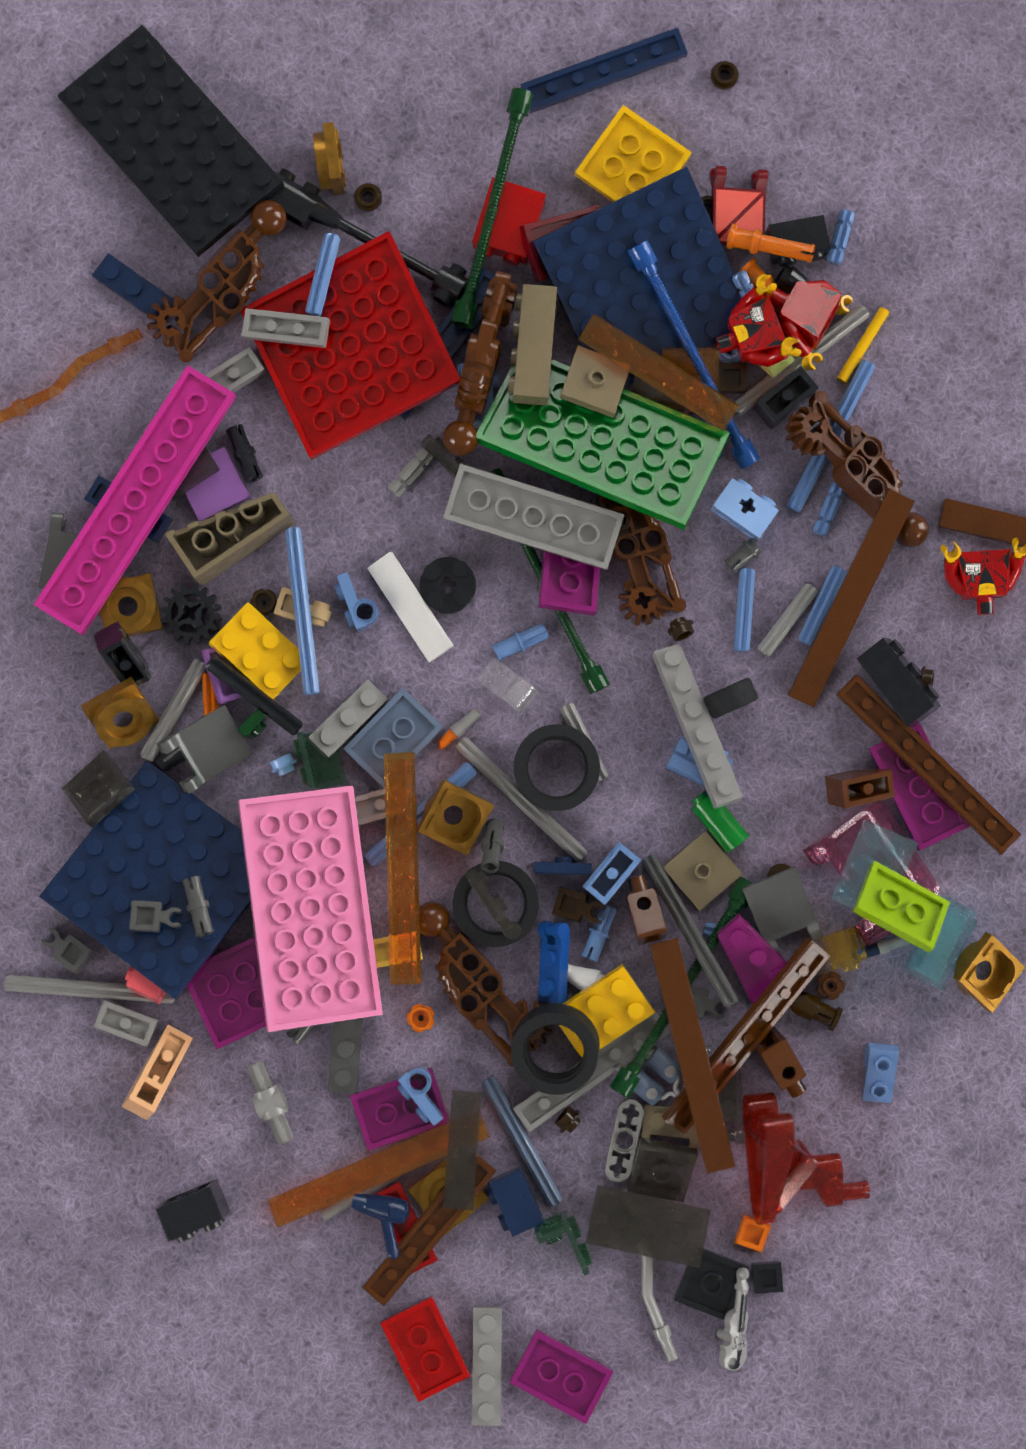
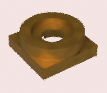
M334 122L322 123L323 131L313 132L321 190L332 189L334 195L345 194L344 187H347L342 165L343 154L338 129H335Z
M151 573L120 578L99 611L104 628L119 622L129 637L164 629V625L160 621L162 617ZM124 597H132L137 602V611L131 616H124L119 612L118 604Z
M132 677L81 705L83 712L95 727L98 736L107 744L110 750L116 746L123 747L137 743L148 734L151 726L159 721L158 715ZM126 711L132 714V721L126 726H117L113 723L115 715L119 712Z
M442 779L437 790L427 800L424 814L416 830L468 856L494 805L467 789ZM449 806H458L462 810V818L456 824H448L444 820V811Z
M985 932L979 941L969 944L961 952L956 963L955 975L952 978L957 982L958 987L963 993L971 996L986 1011L993 1013L1025 967L992 934ZM982 961H987L990 965V972L986 978L979 980L975 973L977 965Z
M454 1153L450 1154L408 1189L421 1206L423 1212L437 1197L439 1190L446 1186L463 1164ZM483 1189L480 1190L444 1235L466 1220L472 1212L489 1199Z

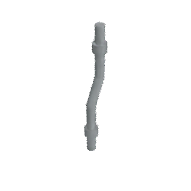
M627 1189L617 1192L616 1195L624 1212L622 1216L626 1227L630 1228L641 1255V1296L654 1326L652 1331L655 1339L660 1341L667 1361L671 1362L678 1359V1356L670 1338L672 1333L669 1325L664 1323L653 1295V1255L640 1224L642 1222L638 1210L634 1209Z

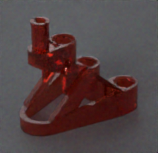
M773 1092L743 1096V1125L750 1203L756 1224H773L776 1215L782 1212L798 1190L815 1188L826 1207L841 1206L843 1201L870 1198V1194L866 1193L870 1192L869 1184L866 1180L843 1183V1164L838 1152L811 1155L803 1142L795 1138L793 1118L790 1113L778 1114L777 1099Z

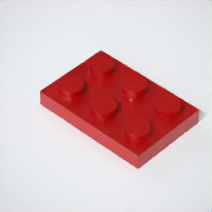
M432 1295L380 1321V1325L418 1402L470 1377L471 1373Z

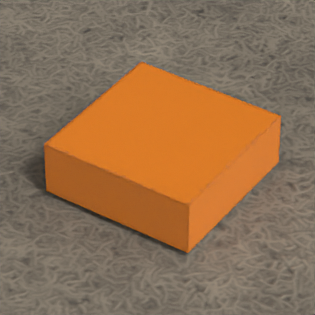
M743 1214L734 1243L762 1253L771 1224Z

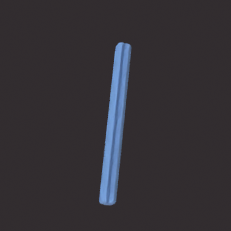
M867 360L861 361L836 409L846 421H848L875 369V365ZM830 421L832 431L840 437L843 429L836 422ZM824 454L811 457L787 504V507L794 512L799 513L802 510L828 460Z
M290 527L285 530L303 693L305 695H316L319 693V683L302 534L299 527Z

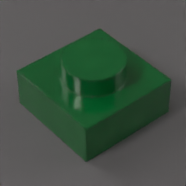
M256 709L238 730L246 738H250L252 735L256 738L267 727L264 722L268 717L259 709Z

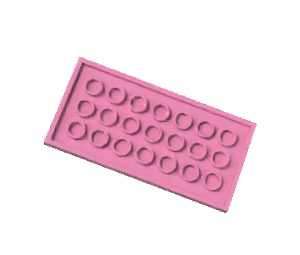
M353 786L238 800L267 1032L383 1015Z

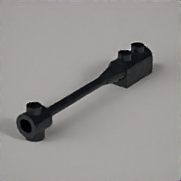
M281 168L279 173L274 171L281 178L284 186L267 200L276 201L282 205L286 212L287 220L305 230H308L312 221L336 230L339 229L364 244L376 238L372 234L344 220L338 212L323 201V198L318 195L320 189L314 184L305 182L304 186L295 183L296 176L284 168ZM400 251L409 269L433 281L431 291H433L431 298L448 308H450L452 303L456 304V301L460 300L468 282V278L465 277L467 271L463 267L452 263L450 268L443 265L438 272Z

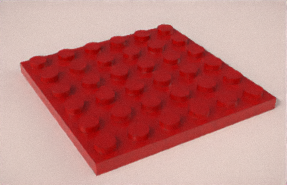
M390 231L335 259L320 316L328 317L330 320L326 348L254 340L305 450L312 460L459 385L460 381L457 368ZM315 270L243 307L241 310L243 318L245 308L308 315L305 309Z

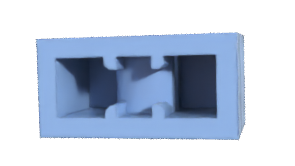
M732 478L712 506L711 511L757 542L779 510L775 508L776 503L767 496L762 495L759 497L751 491L753 488L750 484L742 479L736 481ZM748 502L751 504V511H747L745 514L741 509L742 505Z

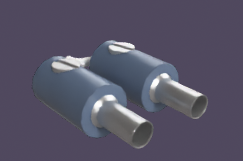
M637 1038L632 1043V1046L638 1051L643 1046V1042ZM656 1045L650 1050L651 1053H648L649 1056H646L647 1059L644 1064L668 1083H673L674 1081L675 1083L673 1084L674 1092L670 1091L663 1095L664 1088L641 1070L638 1075L640 1081L633 1092L650 1105L656 1104L659 1100H665L669 1096L676 1097L679 1093L677 1086L680 1082L679 1076L681 1074L680 1064ZM618 1060L613 1068L619 1071L621 1067L626 1068V1065Z

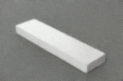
M393 552L387 553L367 568L428 662L434 661L454 646Z

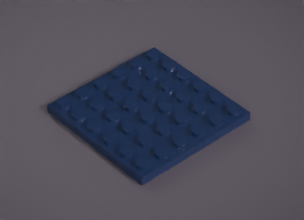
M687 166L532 241L552 286L557 287V297L579 345L631 365L624 388L689 357L686 349H684L685 346L682 345L683 343L679 339L680 336H677L678 333L674 330L673 323L670 322L671 320H669L665 312L666 310H664L660 303L661 300L657 297L658 294L655 293L656 290L654 291V287H652L653 284H650L649 277L645 276L642 270L637 271L627 252L628 250L648 240L658 260L655 262L657 267L656 274H659L658 277L661 278L660 280L664 284L663 287L666 288L665 290L669 294L668 297H671L670 300L673 301L672 303L676 307L675 310L678 311L677 313L681 317L680 320L686 326L687 333H689L688 336H691L692 343L694 342L695 349L698 350L697 352L717 343V337L730 333L728 330V318L731 311L741 300L740 289H737L732 281L733 269Z
M146 760L39 897L177 1000L251 904L242 830L192 793H184L177 782ZM200 876L201 878L200 881L205 900L209 901L210 907L208 912L212 928L214 929L213 934L208 935L205 933L206 936L196 937L195 935L196 932L191 913L187 912L186 906L189 904L184 885L182 884V880L188 878L190 881L191 877ZM132 900L162 902V911L170 908H179L182 914L174 913L170 920L172 923H180L181 927L171 928L167 924H161L160 933L131 931L129 927Z

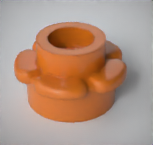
M423 1004L414 1005L406 1018L407 1023L416 1032L431 1029L435 1022L433 1019V1009L429 1006H423ZM422 1015L424 1019L420 1021L418 1016Z

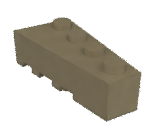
M523 284L522 293L516 294L515 310L521 311L520 321H514L513 338H518V348H512L511 366H516L515 376H509L508 393H513V403L547 406L557 287Z
M275 492L243 503L235 509L227 512L224 510L214 514L215 516L200 522H192L187 524V527L176 531L173 529L164 534L194 579L203 586L294 525L295 521Z

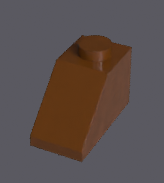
M892 769L849 770L825 776L828 804L846 809L895 797Z

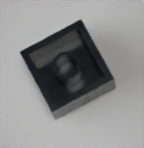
M215 1179L164 1200L156 1208V1212L168 1242L177 1239V1242L181 1243L194 1237V1234L201 1228L208 1232L221 1226L230 1209L219 1181Z

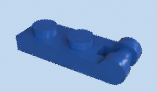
M542 921L538 925V934L541 937L538 1001L564 1003L567 998L570 928L564 922H556L554 924L550 921Z

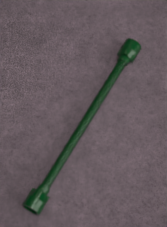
M513 88L506 112L510 114V123L504 140V147L501 151L502 154L496 171V178H494V185L492 186V192L485 213L486 216H484V223L482 224V230L475 251L476 254H474V261L472 262V268L465 289L466 292L462 295L461 300L456 301L451 320L452 324L459 327L471 329L474 326L478 304H475L478 280H480V273L483 269L482 266L488 249V242H490V235L492 234V228L499 207L498 204L501 200L500 197L502 196V190L508 173V166L511 162L510 159L518 135V128L523 121V117H528L534 96L532 92L526 89Z
M501 468L489 472L505 477ZM520 544L524 552H526L525 555L529 559L528 561L531 562L530 565H533L532 568H534L533 571L537 578H539L538 580L541 581L542 562H540L541 560L537 552H535L536 550L533 549L534 547ZM555 610L556 616L560 620L559 622L562 623L561 626H564V632L567 633L566 636H569V642L573 649H575L574 651L577 652L576 655L580 659L579 661L582 662L581 668L583 673L580 676L589 694L591 695L609 686L610 683L601 665L596 666L594 661L589 658L590 656L586 649H584L585 646L581 642L582 640L579 639L580 636H577L578 633H576V629L573 623H571L572 621L569 620L568 613Z
M739 877L728 895L730 897V901L727 904L728 909H726V912H724V915H722V918H720V921H718V924H716V927H714V930L706 940V944L712 953V950L715 949L714 947L720 941L718 931L734 918L733 916L736 915L735 913L740 912L742 907H748L742 888L752 884V882L743 877ZM695 958V961H693V964L687 971L690 986H692L691 984L694 983L693 981L696 980L695 978L698 977L697 975H699L702 969L697 958ZM664 1008V1011H662V1014H660L656 1021L657 1024H654L655 1027H652L653 1030H650L651 1033L648 1034L649 1036L642 1043L643 1046L640 1047L641 1049L638 1050L639 1052L636 1053L637 1055L634 1056L633 1061L628 1063L626 1068L621 1067L609 1085L613 1090L628 1099L640 1081L638 1075L641 1072V1066H643L647 1059L646 1056H649L648 1053H651L650 1050L653 1049L652 1047L659 1040L658 1037L661 1036L660 1034L663 1033L662 1031L668 1025L669 1020L666 1008Z

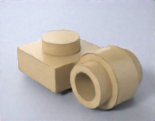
M282 587L273 614L295 621L292 590ZM314 600L313 605L310 604L311 622L313 625L324 627L325 623L329 622L331 615L329 604Z

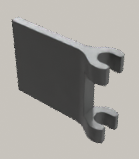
M52 512L49 537L38 585L40 589H44L78 536L77 533L64 531L67 518L62 513Z
M221 705L182 730L156 743L162 754H168L177 747L180 749L193 772V775L179 782L184 793L187 792L188 794L252 754L225 705Z
M795 866L742 888L759 934L780 955L781 953L775 940L802 928H806L808 936L812 941L817 942L824 939Z

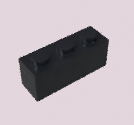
M882 638L856 659L907 727H915L941 707L937 701L939 695L931 685L928 684L926 686L921 681L920 676H922V672L913 662L909 663L903 656L905 650L896 639L892 641L890 638Z

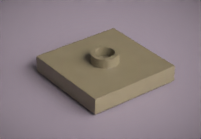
M577 346L559 398L613 418L631 365Z
M706 831L701 833L662 867L698 911L702 910L742 875V872Z

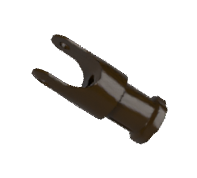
M803 991L789 1007L797 1016L808 1021L813 1019L824 1024L832 1032L836 1028L843 1008L829 1006L821 1002V998Z

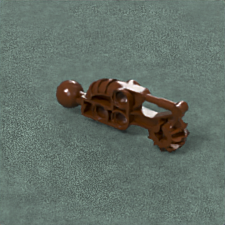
M272 200L258 203L252 210V224L244 232L238 229L199 269L196 274L198 286L186 300L179 296H174L171 305H169L167 298L162 297L163 307L161 308L157 303H152V307L157 313L147 312L146 316L149 319L155 320L147 324V328L149 330L157 329L152 335L155 340L163 335L164 346H175L181 361L185 363L190 362L193 359V355L207 341L206 339L218 327L225 326L240 312L250 298L248 296L250 292H255L257 281L262 279L261 269H264V264L259 258L261 255L260 249L256 244L263 236H276L282 232L287 221L286 212L282 205ZM227 252H234L236 254V263L231 267L224 266L222 262L223 256ZM210 272L215 273L217 276L216 284L212 287H205L203 285L204 275ZM231 292L237 295V303L233 307L224 306L223 299L225 295ZM212 301V322L188 343L194 318ZM177 315L175 321L178 327L184 331V334L170 324L165 327L167 323L164 319L165 316L173 317Z
M497 271L495 278L489 282L486 291L487 297L484 298L483 321L479 335L472 333L469 340L454 403L455 410L459 411L457 421L451 422L443 432L442 441L444 447L456 456L470 454L478 444L476 438L477 429L473 426L476 416L483 417L501 353V342L497 340L500 326L506 327L509 324L516 303L517 284L511 282V274Z
M817 391L809 398V406L801 407L797 413L795 412L789 417V423L784 428L789 433L786 440L793 442L792 450L800 449L801 456L807 454L819 456L824 454L834 466L832 476L836 484L873 519L887 489L901 494L900 487L903 486V482L898 478L900 472L893 468V461L891 459L887 460L885 457L886 453L884 452L883 444L878 438L869 436L858 425L851 426L827 401V394L824 391ZM828 418L832 422H836L845 431V443L832 431ZM819 422L816 426H814V427L810 430L811 426H813L815 423ZM910 512L896 539L897 542L904 547L920 546L926 540L929 533L928 523L925 518L917 512Z
M598 495L595 499L598 507L624 514V526L620 528L612 553L615 559L626 563L631 578L623 584V589L627 594L618 595L619 600L626 602L618 607L619 611L626 609L629 611L624 616V619L627 621L633 615L635 616L634 625L638 626L641 622V617H643L644 623L648 626L651 624L650 615L654 619L660 620L665 612L681 613L684 611L686 602L681 597L677 580L674 579L670 566L672 556L666 533L662 529L660 521H656L654 517ZM646 534H656L659 538V545L649 546L645 541ZM619 542H629L632 545V553L622 554L618 549ZM645 558L662 566L670 598L651 581ZM639 595H641L642 599H651L645 605V609H643L642 605H636L635 603Z
M434 901L425 902L415 911L414 925L420 934L429 938L437 937L444 945L439 954L441 959L435 965V969L439 970V977L437 979L439 982L442 981L445 988L443 990L444 993H449L451 996L449 999L457 1007L459 1013L475 1029L482 1030L493 1042L492 1044L507 1059L508 1065L513 1067L511 1047L487 1024L488 1004L507 1022L512 1043L518 1023L524 1015L538 1007V1001L533 1002L532 1009H528V1003L525 999L513 1003L502 990L503 977L501 973L462 931L456 934L449 926L450 916L446 907ZM468 954L475 955L479 960V965L474 969L466 968L463 964L464 956ZM489 975L496 977L499 983L497 988L494 990L484 988L482 984L484 977ZM466 995H472L476 998L478 1004L474 1009L469 1010L463 1007L461 999ZM544 1026L536 1030L527 1042L528 1051H535L537 1049L536 1039H539L542 1044H546L547 1039L542 1033L552 1035L553 1029Z

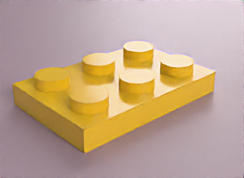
M249 602L208 643L235 670L273 700L301 671L299 649Z
M623 964L563 1003L580 1010L592 1021L599 1036V1050L655 1013L654 1008ZM560 1026L582 1058L584 1048L580 1038L569 1028Z

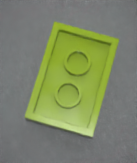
M874 861L869 866L852 912L929 953L935 947L950 901Z

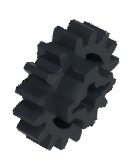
M193 583L191 589H188L185 584H181V592L174 588L171 589L172 599L164 597V601L168 603V606L160 608V611L166 614V617L160 621L162 624H169L165 632L167 634L175 632L173 638L175 641L178 642L184 637V644L190 645L191 639H194L196 644L200 645L201 637L204 636L208 640L212 639L209 633L210 630L218 632L219 628L215 625V621H222L223 618L217 615L216 612L221 610L222 606L214 604L218 598L215 594L207 596L209 593L207 587L199 591L198 584ZM198 596L202 599L192 602L188 601L185 597ZM177 604L179 607L178 615L173 618V611ZM189 608L194 611L197 610L194 613L196 616L194 620L186 618L188 616L186 611ZM208 610H210L209 620H208L207 624H205V623H204L205 613H206ZM190 626L194 627L197 632L187 633L181 631V629Z

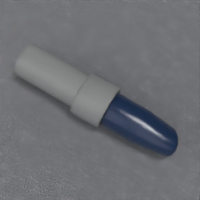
M898 936L888 940L883 939L856 951L855 954L860 959H865L879 954L890 953L891 950L910 945V942Z

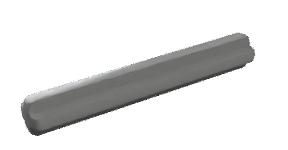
M198 659L193 660L140 753L144 759L153 762L158 756L160 750L156 743L170 735L201 681L202 675L207 670L202 661Z

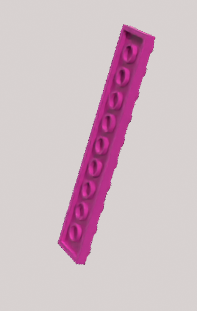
M186 366L33 604L34 606L81 635H85L236 399L235 393L192 367Z

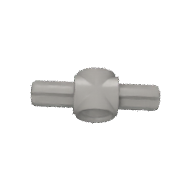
M262 1061L255 1062L247 1067L256 1089V1093L252 1096L254 1107L261 1120L269 1121L277 1143H286L293 1139V1134L284 1115L288 1111L287 1109H289L287 1100L280 1085H272L264 1063Z

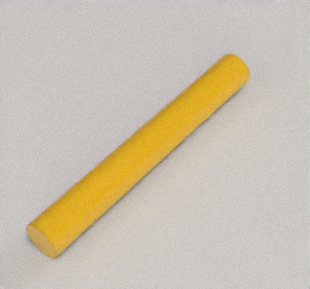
M883 307L878 309L836 378L843 384L847 383L890 312Z

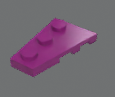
M737 914L718 931V938L753 1005L788 961L740 914Z

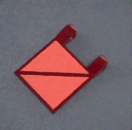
M716 166L711 169L709 174L712 187L711 222L721 244L727 245L728 234L732 224H737L738 228L751 231L757 228L763 231V235H765L768 171L759 169L757 172H753L751 175L753 189L724 187L727 176L726 167Z

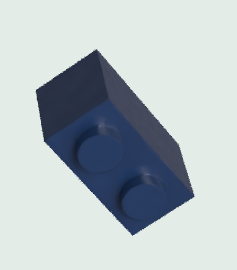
M521 1166L489 1180L490 1187L486 1191L492 1205L498 1203L502 1214L498 1215V1219L504 1232L509 1230L512 1237L544 1223L542 1213Z

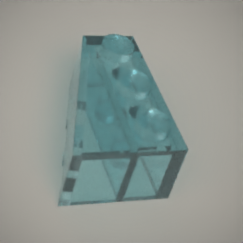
M941 896L950 901L934 949L928 953L914 946L901 970L924 984L939 990L943 989L955 961L960 956L967 935L972 933L977 924V920H975L977 912L948 896Z

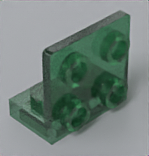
M303 731L297 732L298 739L293 740L297 757L303 758L304 767L300 768L303 784L309 786L312 790H319L348 783L340 748L327 760L307 740L313 732L307 734Z
M565 1210L544 1219L543 1224L534 1227L539 1244L546 1242L547 1245L556 1243L563 1239L562 1234L567 1233L584 1276L590 1274L589 1265L593 1264L586 1243L580 1244L578 1241L581 1234L574 1215L568 1217Z

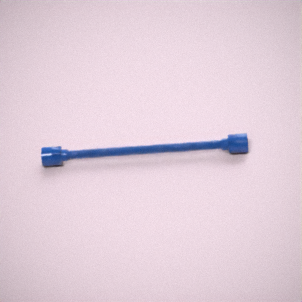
M648 240L628 250L627 252L637 271L642 270L644 275L649 277L650 284H653L652 287H654V291L656 290L655 293L658 294L657 297L661 300L660 303L664 310H666L665 312L669 320H671L670 322L673 323L672 326L676 333H678L677 336H680L679 339L683 343L682 345L685 346L684 349H686L687 355L690 356L689 359H692V365L696 372H698L697 374L700 375L699 378L703 382L702 384L705 385L704 388H707V394L710 395L711 401L715 404L714 407L718 411L717 413L720 414L719 417H722L721 420L725 424L727 432H730L729 436L733 448L730 450L739 468L743 469L760 460V457L751 440H746L743 434L741 435L740 431L737 430L738 427L734 423L735 421L732 420L733 417H730L731 414H729L730 412L726 404H724L725 402L722 401L723 398L719 394L720 392L717 391L718 388H715V382L711 375H709L710 373L707 372L708 369L704 365L705 363L702 362L703 359H700L701 356L697 352L698 350L695 349L696 346H694V342L692 343L691 336H688L689 333H687L686 326L680 320L681 317L677 313L678 311L675 310L676 307L672 303L673 301L670 300L671 297H668L669 294L665 290L666 288L663 287L664 284H662L661 278L658 277L659 274H656L657 267L655 262L658 260Z

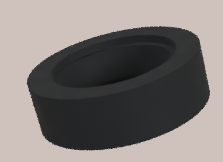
M552 724L536 729L522 741L514 759V777L520 792L533 805L548 811H565L580 805L591 795L600 775V760L595 746L584 733L567 725ZM550 740L569 742L579 750L584 759L585 774L581 784L573 792L564 796L544 794L534 786L529 776L528 763L532 753L539 745Z
M499 861V870L495 873L484 872L481 869V863L472 867L459 880L453 895V912L460 929L471 940L489 947L507 946L523 938L534 925L539 909L537 890L531 878L516 865L504 861ZM490 875H501L510 878L519 886L524 897V910L521 918L514 926L501 932H491L479 927L472 920L467 906L468 895L472 887L480 879Z
M559 1003L538 1006L524 1015L515 1029L511 1046L513 1067L520 1079L536 1091L550 1095H562L573 1092L586 1084L596 1069L600 1046L599 1036L592 1021L583 1012L572 1006ZM548 1025H560L572 1030L580 1038L584 1048V1055L581 1061L571 1070L561 1073H552L539 1068L530 1058L527 1049V1042L536 1030Z

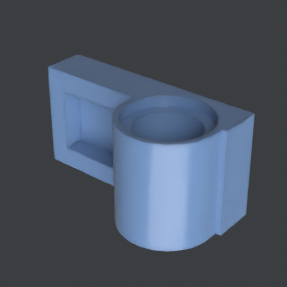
M348 572L338 575L339 583L334 586L339 600H346L349 610L344 611L349 627L355 626L358 632L368 629L379 618V610L376 604L367 598L358 600ZM362 606L372 607L373 615L371 618L362 620L358 617V610Z
M867 1042L862 1088L863 1101L892 1102L899 1056L897 1045Z
M414 1067L398 1078L400 1085L397 1088L407 1100L412 1098L419 1106L416 1112L425 1123L430 1121L433 1125H436L443 1119L444 1115L426 1093L432 1083L431 1073L424 1067ZM416 1073L423 1074L427 1079L426 1086L420 1089L413 1087L410 1081L411 1076Z

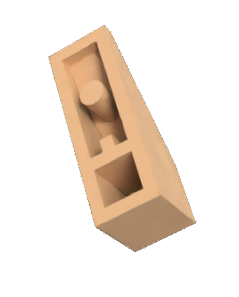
M167 1025L121 1107L147 1120L159 1105L193 1038Z

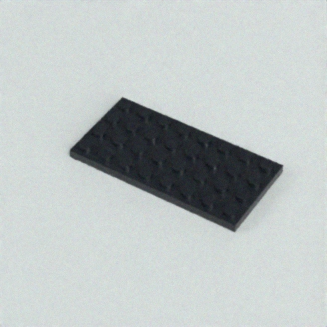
M143 24L57 95L64 106L197 257L201 256L250 215L258 203L269 199L284 186L281 178Z

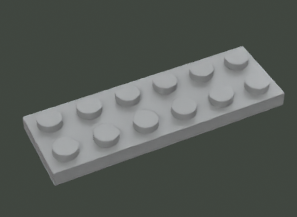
M463 464L459 466L443 516L444 520L604 570L608 569L624 518V514Z

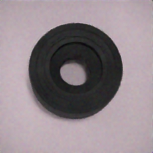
M745 678L707 695L703 699L712 719H716L756 701L758 694L754 689L751 679Z

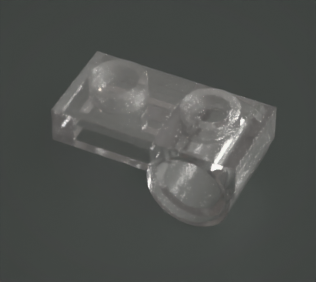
M495 657L477 678V681L521 715L539 693L534 686L514 673Z

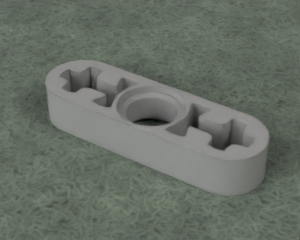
M633 1098L624 1099L617 1108L605 1162L606 1175L614 1182L626 1180L632 1169L644 1115L641 1103ZM630 1104H634V1109L638 1111V1115H633L630 1122L631 1125H636L635 1130L627 1126L618 1127L620 1121L624 1124L626 1123L627 1115L622 1110L623 1108H628ZM621 1132H628L632 1136V1143L627 1148H621L616 1144V1137ZM613 1150L622 1154L630 1153L629 1158L625 1156L622 1158V1166L626 1170L625 1172H620L619 1176H615L614 1171L610 1169V1165H616L618 1155H612Z

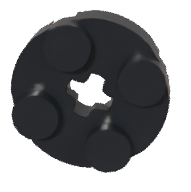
M442 557L434 560L424 568L420 577L419 586L423 600L430 608L442 614H454L462 611L471 602L476 592V580L473 571L466 562L454 557ZM445 578H450L451 582H456V587L451 589V593H446L443 588L440 589V584L444 583Z

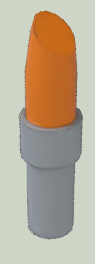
M473 708L459 722L456 721L438 740V749L442 750L457 737L460 738L481 717L480 713Z

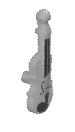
M739 1268L737 1270V1284L734 1285V1289H736L735 1308L726 1314L725 1328L720 1327L717 1331V1337L724 1340L720 1345L719 1364L721 1367L732 1371L740 1369L747 1358L748 1342L745 1339L748 1322L746 1306L749 1290L746 1280L749 1278L747 1268Z

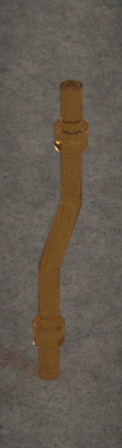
M139 328L120 337L116 335L108 339V343L76 358L52 386L25 399L21 397L11 402V406L0 411V424L17 415L19 417L29 413V409L60 395L83 367L112 353L116 355L124 351V347L142 339L143 336Z

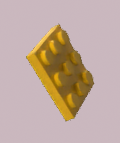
M622 105L579 165L574 176L614 202L683 168L691 157L692 152Z

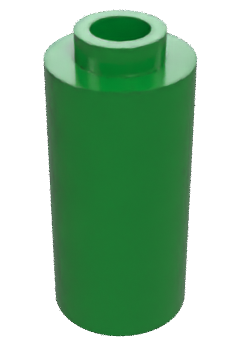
M703 791L692 800L695 806L691 810L726 853L732 851L749 837V834L726 806L714 809L706 791Z

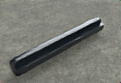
M213 656L206 664V669L288 733L295 735L301 729L302 721L218 656Z

